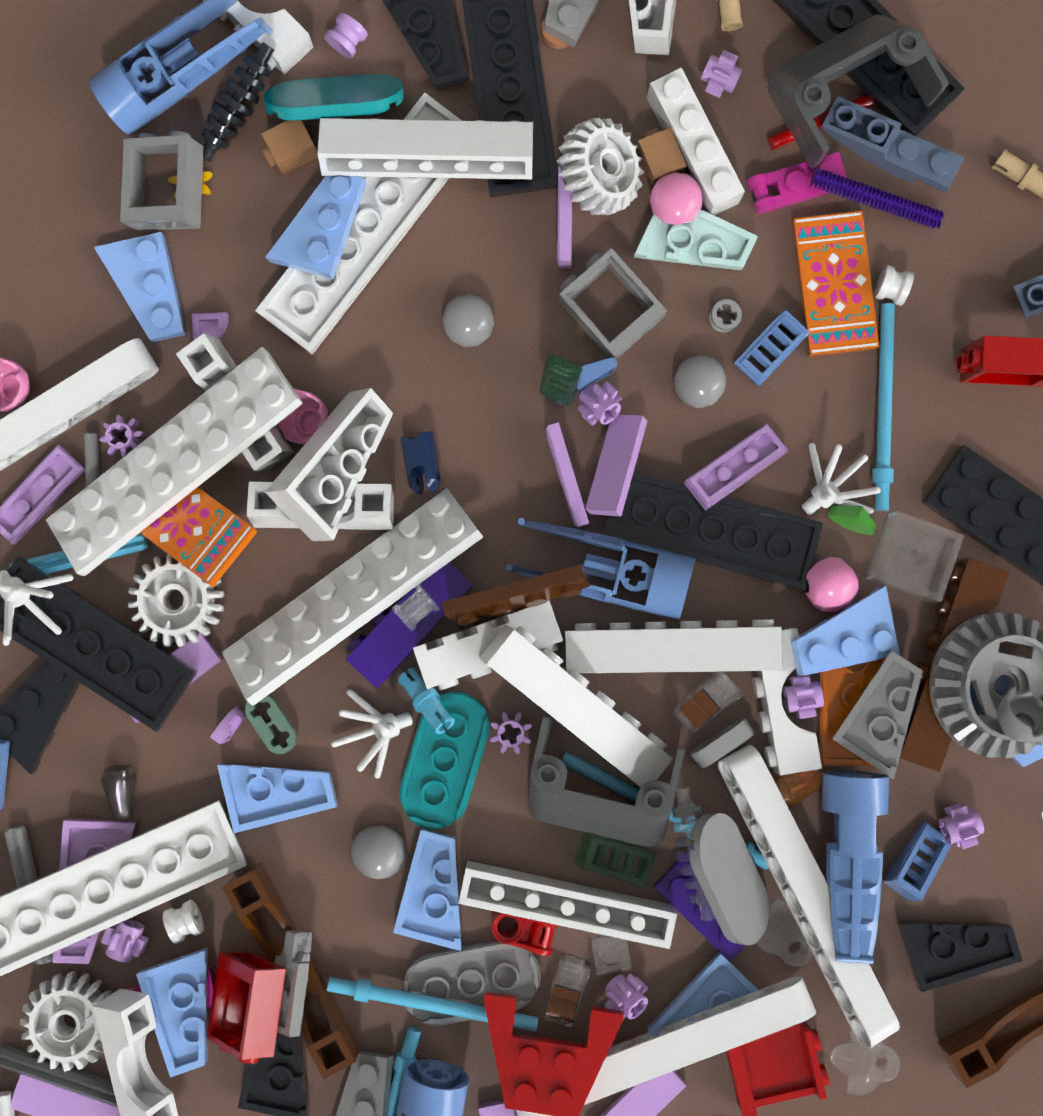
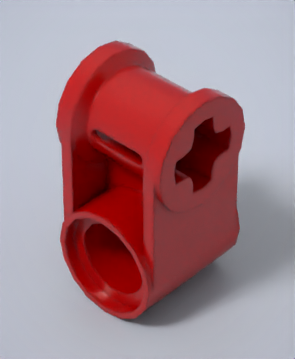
M495 911L491 918L494 937L499 942L523 948L539 955H552L553 948L551 943L554 931L560 925ZM505 917H512L517 921L515 928L510 931L501 930L498 927V923Z

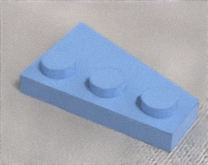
M325 176L266 255V259L271 263L334 279L366 185L364 178L360 176Z
M421 828L393 933L461 951L455 836Z

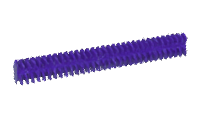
M815 168L812 172L810 187L813 185L814 188L819 186L818 190L822 188V191L826 189V192L830 191V194L833 192L834 195L838 193V196L842 195V198L846 196L845 199L848 198L850 201L853 200V202L857 201V203L860 202L862 205L865 204V206H872L873 209L877 208V210L880 209L885 211V213L897 214V217L907 218L908 221L912 220V222L915 221L920 223V225H927L931 229L936 228V226L939 229L942 225L941 220L944 217L942 210L939 211V209L936 210L934 207L931 208V206L920 205L919 202H912L911 199L908 201L905 198L904 200V197L900 198L899 195H892L891 192L888 193V191L884 192V190L881 191L879 188L876 189V187H869L868 184L857 183L856 180L845 179L844 176H837L836 173L833 175L832 172H825L824 169Z

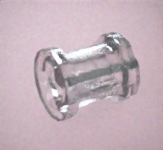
M420 584L415 587L416 592L401 605L396 604L392 607L397 616L411 631L416 629V624L431 611L437 612L440 609L435 600Z

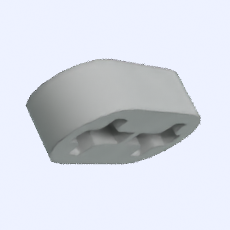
M745 717L740 718L700 744L690 755L699 769H703L744 743L754 735L755 731Z

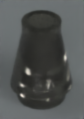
M115 765L105 768L103 770L104 777L100 780L111 809L112 818L126 819L134 815L133 802L137 774L133 773L131 765Z

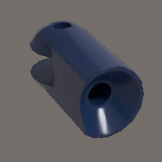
M421 432L415 437H400L409 487L413 492L422 495L424 492L422 474H424L428 489L431 492H435L440 485L441 476L433 432Z

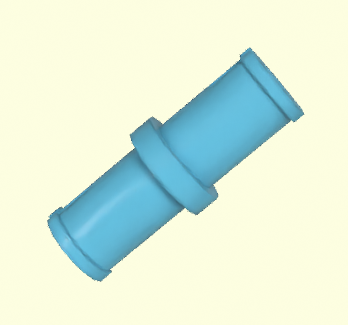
M415 667L407 669L411 675L410 679L403 672L399 676L398 682L413 700L412 706L414 709L425 716L436 734L445 732L441 726L443 725L442 722L449 730L455 720L439 701L440 695L434 688H426L424 679Z

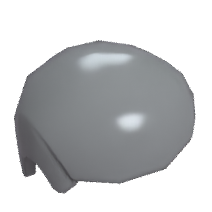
M470 293L457 295L446 304L441 317L443 330L447 337L464 348L479 346L490 337L495 325L494 316L488 303L480 296Z
M704 354L688 357L676 370L673 379L675 393L684 404L695 408H705L716 403L724 393L727 377L724 367L715 358Z
M1011 688L997 708V721L1004 734L1013 740L1023 743L1043 741V701L1034 696L1031 690L1016 693V688Z
M368 826L356 835L351 845L352 862L363 875L369 878H391L402 870L408 858L406 841L388 826Z

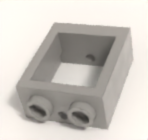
M172 131L169 133V136L141 133L138 134V138L124 139L120 222L137 231L199 229L201 224L204 146L192 139L190 134L181 131ZM178 153L176 205L144 207L146 155Z
M611 248L604 255L601 251L596 253L585 264L588 269L579 277L573 274L559 287L562 292L559 293L558 302L608 358L614 357L617 360L665 317L667 309ZM608 269L646 310L611 342L573 301Z

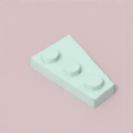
M701 209L692 222H685L679 225L663 223L653 214L633 258L742 270L758 236Z

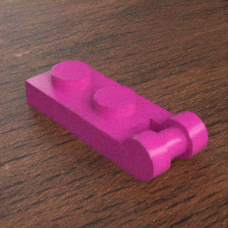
M839 152L826 155L819 166L816 167L817 169H824L825 172H832L833 175L836 173L837 176L840 175L841 177L844 176L845 179L847 178ZM808 162L767 174H758L747 180L749 191H753L756 198L754 207L757 214L767 213L829 194L830 191L826 192V189L822 191V188L818 190L819 186L814 188V185L810 187L813 170H811ZM774 186L777 196H769L767 187Z

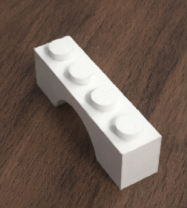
M237 1L219 16L223 21L228 18L235 25L233 28L234 32H237L256 19L262 18L273 29V34L268 35L265 32L253 44L259 49L262 42L275 49L267 63L268 68L272 70L276 67L283 75L313 48L309 33L285 9L274 13L262 14L248 10Z
M682 67L651 82L647 100L661 128L668 129L671 127L687 163L690 176L698 181L702 189L703 210L715 216L739 204L745 190Z
M205 333L176 353L194 382L205 391L237 367L220 340ZM276 425L242 451L254 471L267 472L294 453V450Z
M249 482L247 517L254 528H299L265 493L273 482ZM356 484L350 497L352 500L347 513L342 514L337 528L393 530L395 496L392 485Z
M798 628L782 629L783 671H756L757 677L752 678L756 698H761L763 711L758 713L762 733L767 732L769 746L764 748L768 767H773L774 772L779 775L822 768L816 733L799 728L793 724L787 717L782 705L781 693L783 684L788 675L796 668L791 640L799 636Z
M121 988L93 1005L120 1116H178L173 1092L158 1080L146 1057V1036L157 1027L149 994Z

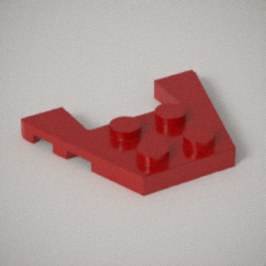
M486 991L484 994V1004L505 1108L551 1116H579L622 1024L624 1011L592 1006L588 1043L569 1042L514 1033L518 995Z

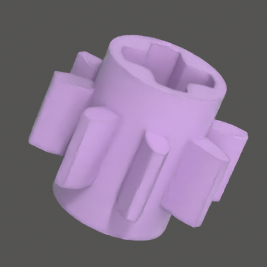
M723 50L720 58L711 54L700 79L708 83L705 92L718 98L721 97L723 91L732 94L743 68L735 65L739 56Z
M607 381L602 387L597 383H591L580 393L579 403L581 405L577 409L590 425L593 426L597 421L605 425L612 422L618 416L621 410L618 402L622 398L617 394L618 391Z
M116 415L115 423L111 425L103 424L107 430L105 436L99 438V440L110 445L107 454L115 456L121 450L122 457H125L140 445L141 439L147 437V434L136 430L139 425L138 420L132 418L126 425L125 418ZM121 432H124L128 438L126 443H123L122 439L118 437Z
M809 675L790 677L791 686L782 688L783 701L787 713L796 712V717L800 719L817 716L815 708L824 706V698L819 681L810 682Z
M503 711V721L500 724L491 722V726L498 730V734L493 735L490 741H500L502 744V754L506 751L507 747H513L514 751L520 754L519 744L522 741L531 743V739L524 735V731L529 730L532 725L531 723L522 725L520 722L521 712H518L515 718H508L507 713ZM506 724H511L513 728H520L521 731L517 733V740L511 741L509 737H502L501 734L505 732Z
M960 803L944 808L947 816L939 819V827L945 841L948 844L955 843L956 847L961 846L962 850L978 845L976 837L984 833V825L977 810L974 808L967 809L966 805L962 806Z
M127 919L107 928L101 940V943L108 945L106 955L116 961L125 963L131 962L133 956L139 958L140 954L144 953L149 941V937L142 935L145 928L144 925L133 919Z
M631 973L627 977L622 974L617 975L605 988V995L610 1000L604 1006L607 1009L624 1011L623 1020L626 1016L629 1019H635L647 1007L648 999L643 994L647 991L648 987Z

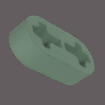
M269 694L259 701L270 704L267 714L271 718V722H268L263 714L257 716L254 713V710L258 707L257 704L252 706L247 701L245 714L266 747L275 754H285L291 751L298 742V732L277 699ZM275 724L280 732L286 730L289 732L290 736L286 739L287 747L282 743L278 745L274 743L273 739L276 738L277 734L272 725Z

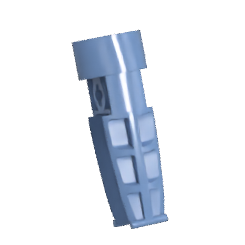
M203 0L183 15L179 14L171 23L155 34H150L89 78L88 82L98 102L113 122L127 135H132L192 93L193 89L209 77L219 73L222 67L237 55L245 52L246 48L265 32L268 35H272L273 29L262 18H258L200 55V52L190 38L239 1Z
M523 518L518 519V523L523 528L623 553L621 561L587 553L583 565L587 575L614 581L615 585L613 591L590 585V587L582 589V592L578 595L677 621L680 620L695 563L694 557L591 531L526 521ZM626 548L657 555L655 569L650 568L641 560L626 562L628 549ZM511 564L506 565L507 571L526 578L546 574ZM635 567L642 568L641 574H645L646 579L645 581H638L637 586H632L629 584L630 578H626L627 571L633 572ZM620 581L631 592L648 591L646 605L614 598L613 596H617Z
M824 771L822 773V810L834 813V842H829L826 845V881L830 888L836 962L873 964L872 956L878 930L883 870V852H878V846L876 845V819L879 815L889 813V777L885 774L865 771Z
M421 1059L408 1063L404 1069L396 1116H402L403 1114L405 1116H463L470 1082L468 1074L462 1068L441 1060Z

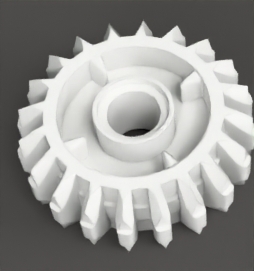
M591 118L575 125L564 136L565 142L559 147L563 156L556 161L563 167V171L558 175L565 178L566 186L563 190L571 191V202H580V210H589L591 215H611L626 209L630 202L638 197L637 191L643 186L639 180V177L645 173L639 168V162L643 158L638 157L635 151L638 144H632L630 141L631 132H623L622 123L613 124L611 118Z
M167 554L166 562L161 556L154 557L155 568L150 564L142 566L143 571L147 575L146 577L142 575H135L133 577L134 581L140 584V587L129 588V594L137 595V601L129 602L128 607L138 608L139 613L134 614L131 619L133 622L144 620V623L139 628L141 633H147L153 629L150 635V640L153 642H157L163 636L164 646H171L174 639L178 647L185 646L187 637L191 643H197L199 641L198 631L204 636L211 633L206 622L214 625L219 623L220 620L212 615L213 611L224 610L223 605L215 604V598L225 596L224 591H214L213 587L169 554ZM219 580L215 586L219 585L221 583V580ZM175 590H179L184 598L182 606L177 610L170 604V595Z
M76 971L69 972L66 977L62 973H58L52 977V982L49 979L44 980L39 984V990L35 989L29 994L31 1002H27L22 1008V1011L27 1016L20 1020L19 1025L28 1028V1030L22 1034L21 1039H31L32 1044L28 1047L27 1052L38 1050L40 1055L38 1056L37 1063H42L46 1058L50 1059V1070L55 1069L60 1063L64 1072L70 1071L74 1064L78 1070L83 1069L88 1064V1061L95 1063L100 1058V1053H104L93 1005L111 995L112 990H106L102 993L99 990L102 980H97L92 985L89 984V973L82 975L79 980ZM64 1014L74 1018L76 1027H70L65 1023Z

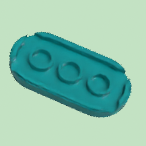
M365 74L287 81L269 88L264 93L263 99L265 110L268 114L272 116L276 112L278 118L294 121L383 113L390 109L389 104L393 102L398 106L404 99V92L401 80L396 77L384 74Z
M451 691L440 695L439 701L455 720L449 730L442 722L443 725L441 726L445 730L444 733L436 734L433 727L422 714L400 785L399 798L404 811L407 813L406 815L413 823L426 829L444 828L457 821L463 815L470 799L489 735L490 723L486 709L479 700L464 692Z

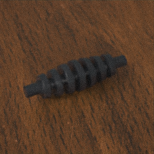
M262 42L255 55L252 57L246 55L242 61L248 65L247 70L240 66L235 69L234 73L242 78L240 82L231 77L226 81L225 84L234 90L233 94L220 89L218 96L227 105L224 106L219 102H214L212 109L220 117L217 118L209 114L207 122L214 128L210 130L204 127L202 131V136L206 141L203 145V159L211 162L215 153L220 148L224 150L228 148L230 143L224 139L225 136L235 139L238 135V131L231 127L232 124L241 128L245 126L247 121L238 114L239 112L250 117L253 115L255 110L245 101L248 99L258 104L260 96L252 91V89L256 87L261 91L264 90L266 84L259 79L261 74L269 78L271 70L267 68V63L275 49L268 44Z

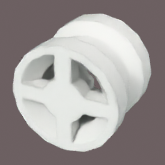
M886 264L877 281L874 297L880 300L889 298L893 300L894 304L902 306L911 290L914 273L907 270L901 273L896 271L893 266Z
M193 900L184 902L179 909L169 908L163 912L165 930L174 944L183 942L185 937L190 934L197 936L204 932L201 912Z

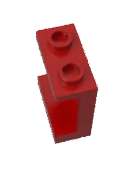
M806 1021L726 1051L737 1104L742 1116H758L757 1107L816 1094L819 1100L827 1099L825 1086L830 1085L829 1077L824 1063L819 1064L817 1051L822 1050L817 1030H811Z

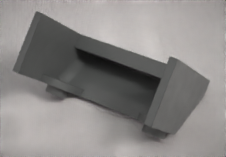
M874 15L786 62L773 71L768 81V93L811 170L819 166L830 149L813 119L822 114L830 104L831 93L827 83L887 51L895 63L905 68L926 107L932 105L949 85L946 76L920 32L886 16Z
M549 714L545 715L542 719L531 769L528 795V810L530 814L542 822L640 846L653 847L658 845L666 834L685 745H677L669 783L657 780L646 782L639 789L634 806L565 789L567 768L564 762L556 756L547 754L554 718Z

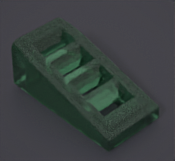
M549 354L545 362L540 393L565 405H571L581 384L582 366Z
M584 832L575 864L584 870L646 887L656 853L612 838ZM599 844L598 850H597V853H596V856H595V859H594V862H592V861H593L594 854H595V851H596V848H597V845ZM608 848H613L608 866L603 865ZM624 851L627 853L622 866V870L620 871L617 870L622 856V852ZM635 856H641L635 875L630 874Z

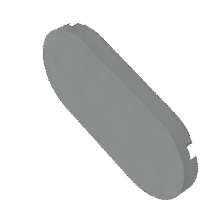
M722 813L705 814L697 820L691 832L690 840H695L694 850H690L689 853L692 869L724 936L733 943L753 945L762 938L768 924L769 899L766 888L741 833L732 818Z
M496 939L462 946L461 951L446 949L418 957L408 967L404 975L401 991L485 1007L484 994L486 991L518 995L516 1010H519L531 1001V998L538 990L541 980L540 965L534 953L523 948L503 944ZM406 1007L421 1022L432 1026L472 1020Z

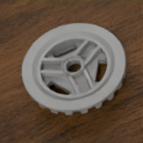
M1008 612L984 613L961 623L951 631L940 645L930 672L929 692L931 704L943 730L961 747L986 757L1013 758L1017 754L1025 755L1032 752V747L1036 745H1043V741L1023 743L1011 739L1004 734L997 721L998 705L1013 687L1016 688V693L1031 690L1034 696L1039 697L1041 695V700L1043 701V628L1034 619ZM1008 641L1024 645L1029 649L1027 658L999 653L1000 643ZM1001 675L1006 676L1009 681V688L1003 695L997 694L994 687L996 679ZM971 681L981 708V714L978 715L971 701Z

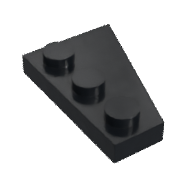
M382 0L437 90L470 81L452 0Z
M277 1032L274 1057L259 1058L257 1063L247 1064L238 1108L273 1116H309L300 1036L287 1037Z

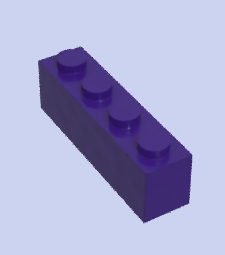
M449 562L398 599V604L390 612L385 609L379 613L371 623L375 626L373 631L367 637L360 634L347 648L351 654L347 657L346 661L375 688H379L414 651L413 648L417 647L445 617L442 602L465 596L474 584Z

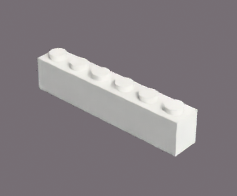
M320 118L317 154L322 176L532 179L533 122Z
M774 619L752 620V627H738V620H718L714 628H702V621H680V628H666V622H645V629H631V622L610 623V630H596V623H575V630L565 631L566 672L568 674L573 669L578 673L783 671L782 627L774 626Z
M505 625L479 659L638 786L641 787L646 782L657 780L673 760L671 756L663 751L667 744L651 732L647 737L638 730L642 725L627 712H624L622 716L612 709L616 703L600 690L596 695L589 691L586 687L590 682L573 669L568 674L560 667L563 660L547 647L543 652L533 645L536 638L519 625L515 631L513 628Z
M468 860L458 903L670 949L677 917V912L672 904Z

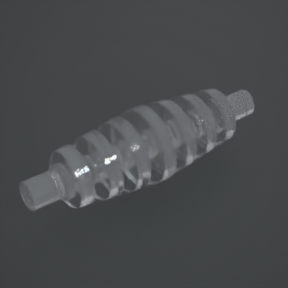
M690 787L676 789L678 805L676 809L672 810L673 818H681L682 820L673 824L674 832H684L685 834L675 838V847H687V849L676 852L677 861L680 862L690 861L689 853L690 850H694L695 841L690 840L691 832L698 820L695 815L702 813L701 806L695 805L692 802ZM691 862L680 866L682 875H693L692 878L684 880L686 889H696V892L689 894L691 903L699 905L702 921L716 919L692 869Z

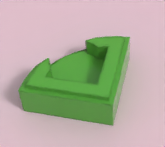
M834 505L830 508L828 517L839 526L860 534H874L876 524L863 506Z

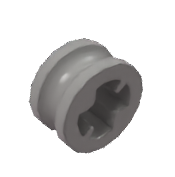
M723 299L717 302L709 311V324L717 332H730L741 322L742 310L735 301ZM723 308H728V314L734 316V320L730 319L727 322L728 325L723 324L721 317H717V312L720 313Z

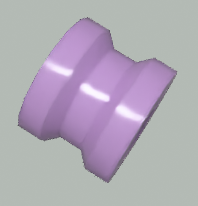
M339 13L336 17L335 27L326 32L324 39L341 55L351 59L356 54L357 44L363 42L368 33L351 16Z

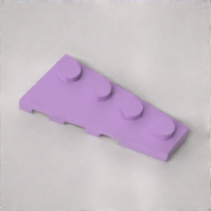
M65 818L62 827L59 870L132 838L137 821ZM100 932L53 952L52 963L89 964Z

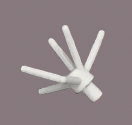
M809 443L808 447L817 486L811 490L813 496L802 504L803 510L808 515H812L821 506L828 508L835 503L846 506H863L868 514H872L874 512L872 507L847 499L878 494L881 492L880 487L841 493L838 489L847 478L868 460V456L866 454L862 455L832 482L830 479L842 451V445L837 444L835 446L824 476H822L816 446L814 443Z
M6 570L0 571V595L5 600L3 645H9L12 638L14 609L23 604L55 634H61V628L29 598L31 594L51 599L53 597L51 591L39 588L72 581L73 575L57 576L24 584L20 578L11 577Z
M348 689L346 691L347 695L369 714L340 710L339 716L371 722L372 727L333 740L331 746L338 747L375 734L378 740L358 764L357 770L359 772L363 771L379 751L374 777L379 779L389 740L398 736L400 729L412 725L411 715L408 712L394 716L393 713L382 715L355 691Z

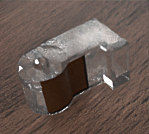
M724 671L713 672L687 695L688 697L672 713L692 734L744 694Z
M562 952L559 953L548 990L549 995L544 1010V1020L572 1027L585 984L588 982L592 970L589 960Z

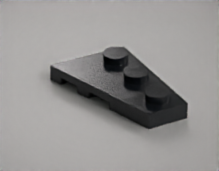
M46 660L0 706V739L10 741L9 754L29 774L36 772L41 762L39 760L46 746L50 744L55 734L54 730L63 712H66L80 682Z
M897 921L917 988L921 992L1023 961L1013 928L1008 924Z

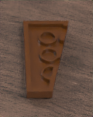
M579 564L443 601L442 606L444 616L462 630L529 607L542 605L558 597L576 596L582 592V589L590 587L587 572Z

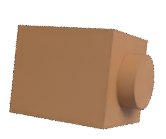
M287 120L261 133L267 144L261 148L270 167L277 165L282 175L318 158L317 150L302 120Z
M671 127L663 131L660 128L649 130L638 140L636 154L638 157L643 158L640 164L651 189H653L655 183L662 176L673 172H685L687 165Z

